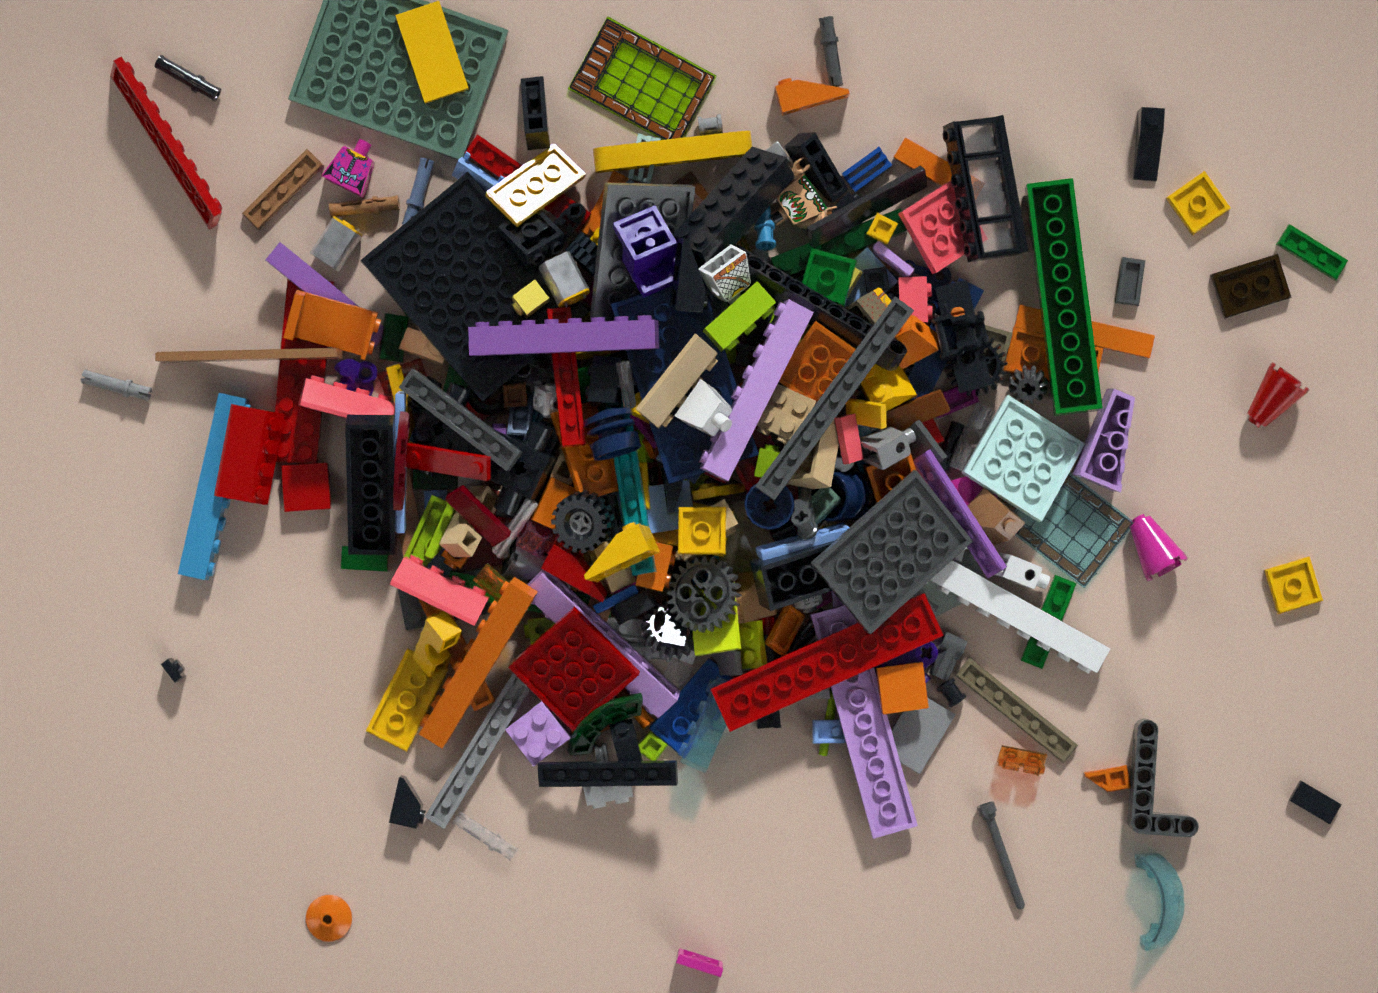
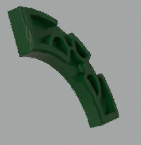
M630 694L614 699L586 716L570 738L567 749L569 756L591 754L596 740L606 726L630 717L640 716L643 703L642 694Z

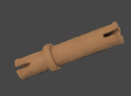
M398 195L380 198L372 196V199L329 203L331 218L333 216L339 217L364 213L380 214L383 211L400 210Z

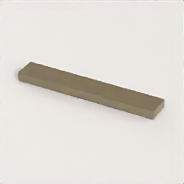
M970 657L955 674L962 682L1061 762L1064 763L1078 746Z

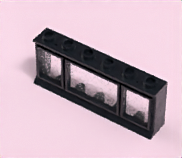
M1004 116L953 121L944 125L942 135L947 147V162L951 169V184L955 191V206L959 213V228L963 234V250L967 257V262L1011 257L1028 252Z

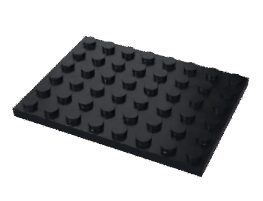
M467 172L362 258L361 263L481 402H484L540 354L470 356L468 327H475L476 322H489V326H498L499 321H512V325H521L523 320H535V324H544V320L547 319V309L559 307L539 270V266L545 260L537 266L531 264L526 267L513 254L512 246L498 233V226L509 219L485 196L486 192ZM533 280H536L549 297V302L526 319L523 314L519 316L513 309L512 304L514 302L512 301V296ZM580 301L567 306L571 308L572 318H584L589 313Z

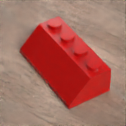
M231 404L214 496L268 505L285 414Z

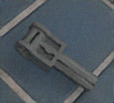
M798 486V499L794 500V513L791 516V521L794 526H797L798 536L802 539L813 538L818 532V526L815 523V511L812 506V489Z

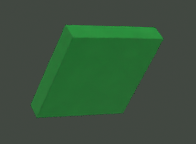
M811 248L802 283L836 304L845 306L857 260Z

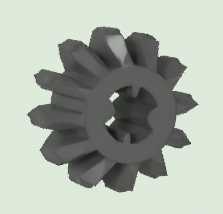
M1024 365L1022 372L1015 369V376L1009 378V383H1011L1009 391L1013 392V398H1021L1022 404L1029 400L1030 404L1033 405L1034 398L1041 401L1043 399L1042 394H1046L1048 391L1046 387L1048 379L1043 377L1044 372L1042 370L1036 372L1035 366H1032L1031 370H1027V367Z

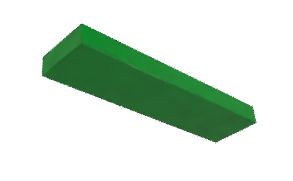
M1054 575L1041 610L1062 621L1077 583ZM1030 637L1020 661L1043 669L1050 650L1047 651L1036 645L1039 640Z

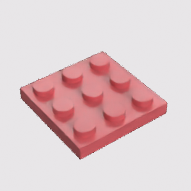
M951 181L898 213L932 274L937 273L965 255L963 250V234L959 228V213L955 206L956 196ZM980 226L982 241L985 242L988 239Z

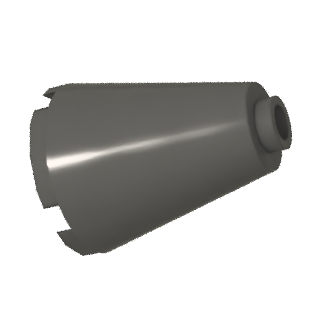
M518 535L510 546V556L504 560L501 577L508 580L516 577L522 582H530L542 570L541 567L548 556L547 552L525 537Z

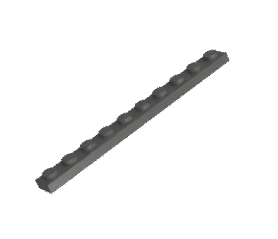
M897 297L893 298L755 487L775 501L914 312L911 307Z

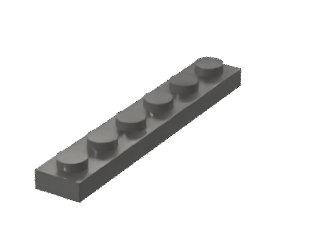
M411 369L399 386L402 391L486 456H491V460L504 470L510 471L523 453L416 369Z

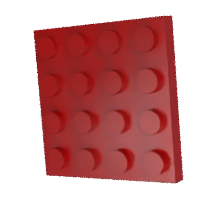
M575 607L567 612L508 666L573 732L586 716L610 701L639 676L640 673Z

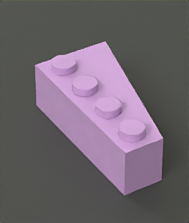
M1106 389L1102 399L1103 408L1097 411L1085 445L1073 470V475L1113 492H1121V480L1125 469L1124 460L1126 449H1128V433L1131 427L1135 397L1116 389Z

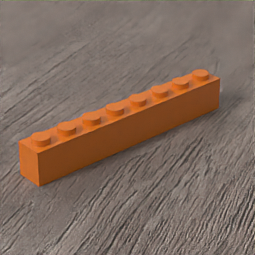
M516 577L510 583L505 581L498 592L502 595L498 602L495 600L492 602L487 611L490 613L487 621L483 619L476 629V632L479 633L475 640L473 638L470 639L464 649L468 653L464 659L461 657L458 659L453 667L456 673L453 678L448 676L442 686L445 689L442 696L437 695L431 704V707L434 708L430 715L426 713L419 724L423 727L419 735L442 749L449 741L538 593L537 590Z

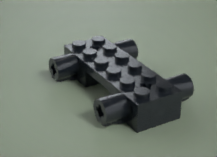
M451 382L446 393L465 407L472 391ZM423 408L409 439L410 441L419 445L485 455L430 411ZM534 421L531 422L523 441L495 430L523 452L510 471L504 470L491 460L490 480L502 486L493 507L511 516H515L523 496L530 500H539L557 461V457L544 451L553 430ZM522 465H524V468L526 469L525 473H523L521 470ZM418 470V471H420V472H422V473H425V474H427V475H430V476H434L435 473H436V472Z

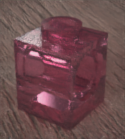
M530 517L517 536L516 546L540 558L545 551L549 552L554 544L553 530L531 520L532 517Z

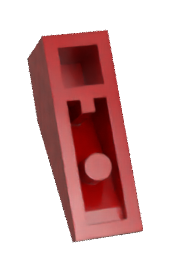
M557 540L541 569L603 603L608 592L600 581L596 582L585 579L584 575L590 567L579 551L577 553L572 552V546L566 549L563 547L565 542L559 543Z

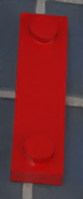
M408 443L405 463L407 468L483 481L491 479V456Z

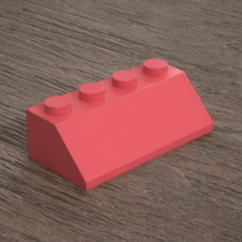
M311 375V379H305L298 406L345 419L347 414H395V403L391 402L392 397L379 394L378 398L369 396L370 391L356 388V392L347 390L348 385L334 382L332 386L325 384L324 378Z
M411 555L410 558L407 556L403 558L390 585L473 626L476 625L489 599L485 595L487 591L477 586H474L472 589L464 585L466 581L453 575L450 578L443 575L445 572L443 569L434 565L429 568L422 564L424 560L414 555Z

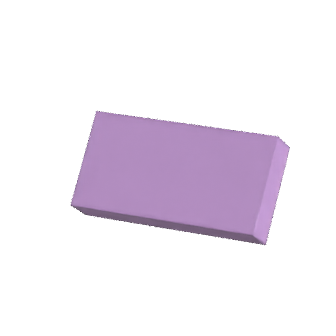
M876 242L873 246V253L903 277H912L914 268L882 243Z

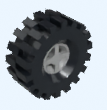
M587 490L581 493L577 491L557 504L558 508L552 513L555 517L551 519V525H556L552 529L553 533L559 534L560 537L557 540L559 543L564 541L565 545L563 547L566 549L572 546V552L577 553L581 550V553H586L602 545L611 536L612 533L610 531L614 529V523H611L615 519L614 514L609 515L608 511L612 508L610 504L608 506L604 505L606 501L604 497L597 498L598 493L593 492L589 494Z

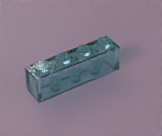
M718 675L715 680L710 679L705 690L709 692L706 701L701 699L696 711L700 715L696 722H691L687 734L690 735L687 744L682 743L677 754L681 756V763L704 773L708 769L726 727L711 688L729 680Z

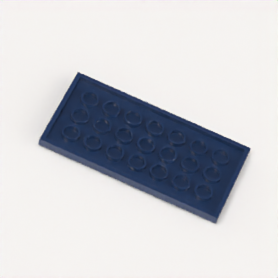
M672 286L644 298L642 295H638L611 304L615 317L628 316V321L637 320V316L651 315L652 320H658L659 349L626 350L642 400L694 334H697L718 353L715 357L718 362L710 372L706 369L700 377L703 378L704 382L713 387L730 406L732 405L734 400L731 397L737 385L726 351L724 349L721 352L703 332L715 320L709 299L706 308H703V313L670 309ZM692 388L686 394L687 397L692 392ZM677 406L671 413L674 416L666 427L661 425L658 429L649 422L669 484L705 473L704 470L700 469L702 463L699 460L704 450H709L713 443L710 441L711 435L697 430L675 417L679 410ZM751 435L739 461L759 455L753 435Z

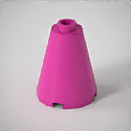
M1142 514L1132 520L1133 524L1130 526L1143 574L1147 581L1154 580L1152 575L1156 573L1161 577L1182 565L1180 560H1188L1186 554L1151 516L1145 517Z

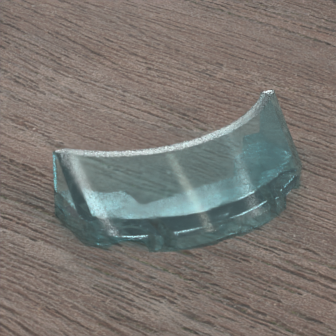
M1159 853L1135 854V866L1143 868L1148 878L1155 879L1161 898L1159 923H1150L1149 932L1140 935V946L1143 950L1148 951L1166 946L1179 929L1185 908L1184 890L1176 870Z

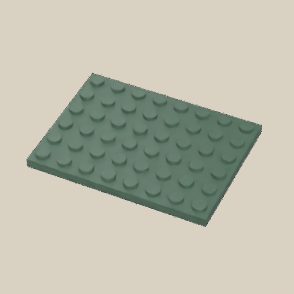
M323 0L288 100L459 160L461 157H464L509 31L442 7L469 89L425 104L395 15L430 4V2L424 0Z

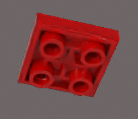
M329 463L281 466L284 512L332 509Z

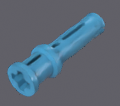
M770 206L754 224V230L757 232L755 245L757 249L763 251L772 250L776 247V241L773 239L775 223L771 220Z

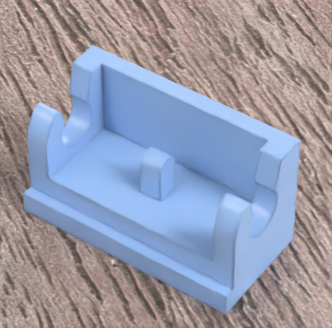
M468 152L465 153L463 158L461 157L458 160L452 173L453 177L459 179L468 172L485 192L505 179L503 176H500L496 180L470 162L471 154Z

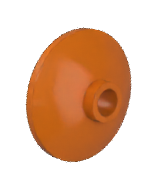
M335 895L318 897L310 904L306 912V925L310 933L322 941L330 942L342 938L349 931L352 924V912L349 905L342 898ZM324 916H331L332 922L326 923Z

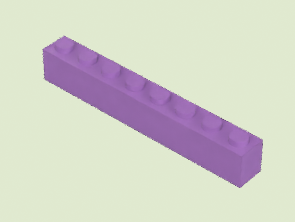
M651 315L637 316V320L628 321V316L614 317V321L606 322L605 317L591 318V322H582V318H570L568 323H559V319H546L544 324H535V320H523L521 325H512V321H499L498 326H489V322H476L475 327H468L470 356L659 349L658 320H652Z

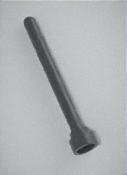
M991 801L976 807L979 816L987 822L1017 909L1021 910L1025 907V903L995 820V812L997 811L995 803Z

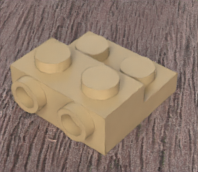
M777 384L756 425V431L766 436H769L770 433L777 435L778 441L787 444L817 401Z

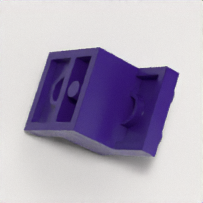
M654 205L614 222L613 229L623 245L622 261L643 298L672 286L677 242L657 207Z

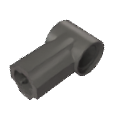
M946 631L938 647L937 659L933 662L929 673L948 681L957 659L961 658L968 641Z

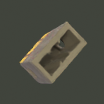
M877 288L857 299L845 309L874 326L896 296L890 291L885 293L881 288Z

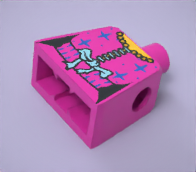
M359 139L354 150L343 146L323 172L322 177L364 198L375 165L372 159L366 157L372 145Z

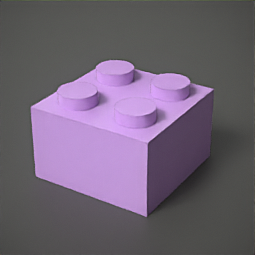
M542 701L505 729L533 767L571 738L569 732L552 710Z

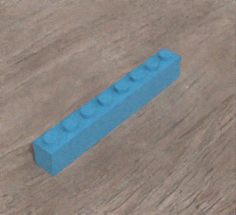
M222 393L218 394L178 570L179 575L202 580H209V577L214 575L216 563H213L215 553H219L221 540H218V537L226 524V518L223 515L225 508L228 509L231 499L214 496L231 404L252 408V405H249L248 399Z

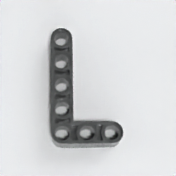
M1140 719L1135 723L1133 734L1128 825L1133 831L1140 834L1192 837L1198 832L1199 828L1197 820L1186 814L1153 812L1158 726L1152 720ZM1145 723H1149L1152 729L1151 733L1147 736H1143L1141 733V727ZM1147 746L1150 754L1146 759H1141L1139 751L1142 747ZM1141 770H1147L1148 779L1144 782L1138 780V773ZM1140 793H1145L1147 796V800L1143 805L1136 803V797ZM1143 816L1145 818V825L1142 828H1136L1134 824L1136 818ZM1167 818L1168 827L1164 830H1159V820ZM1190 820V830L1183 832L1181 829L1182 822Z

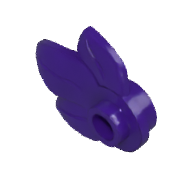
M345 359L334 366V369L342 375L339 383L348 385L347 390L356 392V388L370 391L369 396L372 395L373 381H375L378 374L377 368L372 362L362 361L359 363L353 359ZM364 368L370 370L369 376L362 375Z

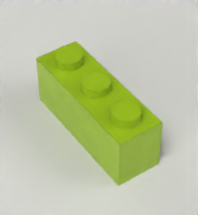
M757 281L712 321L703 332L721 352L725 348L730 351L740 342L737 338L743 332L748 335L757 327L754 323L760 317L766 319L774 311L772 306L776 301Z

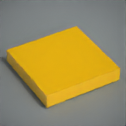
M1205 171L1166 197V200L1192 236L1231 209Z
M679 507L678 554L726 555V507Z
M1310 556L1264 570L1277 614L1323 601Z

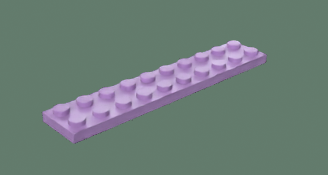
M845 605L810 614L817 640L858 622ZM873 667L830 688L871 835L874 839L916 827L918 824L888 716L881 713L878 681Z

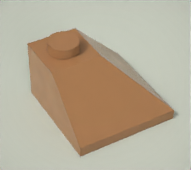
M983 488L968 505V508L993 545L1011 540L1025 524L1012 508L986 488Z
M752 571L735 573L738 576L735 583L741 585L740 588L736 589V592L742 594L741 597L736 598V601L740 604V606H737L739 624L776 615L777 609L769 611L759 605Z

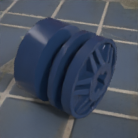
M631 408L604 410L583 421L585 428H593L586 433L587 437H599V440L590 445L595 461L623 456L642 447L638 432L626 431L627 428L635 423L634 419H626L632 415Z
M857 471L834 472L830 488L843 501L823 520L841 521L861 518L870 510L873 501V491L870 482L863 474ZM812 489V495L819 489Z
M756 484L752 486L745 499L746 514L751 522L762 529L768 530L778 529L787 524L794 513L793 495L787 486L783 488L774 501V504L777 505L776 509H771L770 512L766 511L767 507L764 505V502H769L771 498L755 487Z

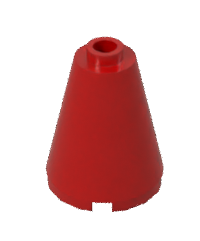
M1274 362L1269 365L1247 412L1250 416L1248 420L1258 428L1261 425L1264 427L1268 426L1310 390L1308 387L1300 388L1301 382L1280 367L1276 370Z

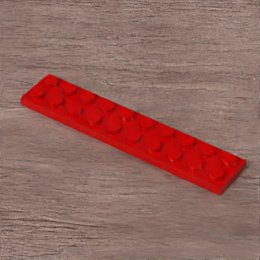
M925 593L909 599L871 634H868L857 622L711 688V692L729 732L944 635Z

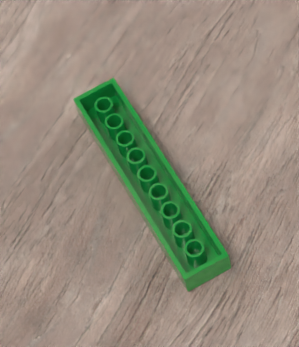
M1073 178L1026 184L1025 194L1054 416L1100 411L1103 406Z

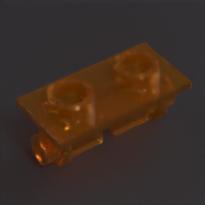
M1001 745L997 762L998 766H1001L1002 769L1019 771L1020 766L1023 767L1024 773L1039 776V774L1044 775V764L1047 754Z

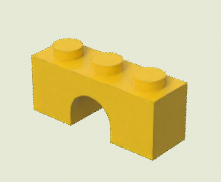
M445 611L439 614H431L425 620L424 628L420 633L421 636L415 646L416 649L412 657L428 678L448 667L452 655L447 649L457 644L462 632Z

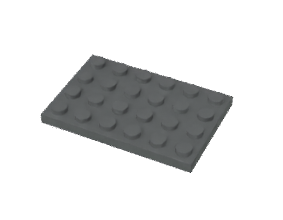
M605 182L590 321L594 317H605V322L614 321L615 315L611 304L641 295L622 261L623 245L613 229V223L655 205L673 235L692 214L694 186Z
M913 470L811 562V565L868 634H871L973 541L918 471Z

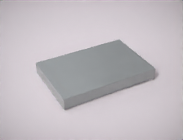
M929 698V708L902 712L891 730L900 762L919 774L956 715Z

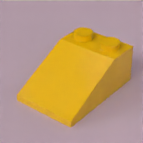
M635 522L623 526V531L615 535L584 575L585 579L598 582L659 553V548L649 526L635 524Z

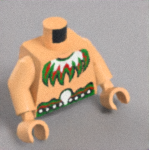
M803 158L794 162L791 169L795 178L776 198L780 208L771 213V219L776 226L788 219L792 227L797 226L800 229H807L808 226L832 214V210L837 208V206L828 208L825 206L807 176L803 173L810 168L809 164L805 168L800 166V161Z

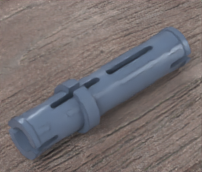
M420 158L410 199L406 201L408 206L402 225L424 208L423 199L434 161L430 159L425 168L427 159Z

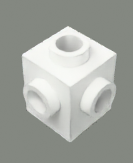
M555 383L534 386L533 409L543 414L545 418H551L550 414L558 411Z

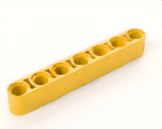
M737 131L594 148L595 172L605 173L649 168L650 165L658 167L743 157L752 147L751 131Z

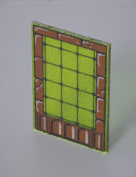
M607 16L578 71H576L568 90L654 137L667 140L684 137L717 75Z

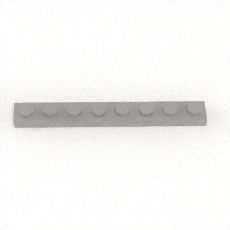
M514 673L425 815V818L443 829L449 823L530 691Z

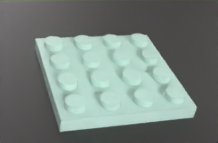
M1007 395L962 474L1032 519L1042 522L1085 443L1015 398Z

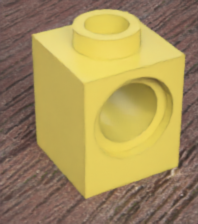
M533 280L512 296V301L514 302L512 307L519 316L523 314L527 319L549 302V297L537 281Z

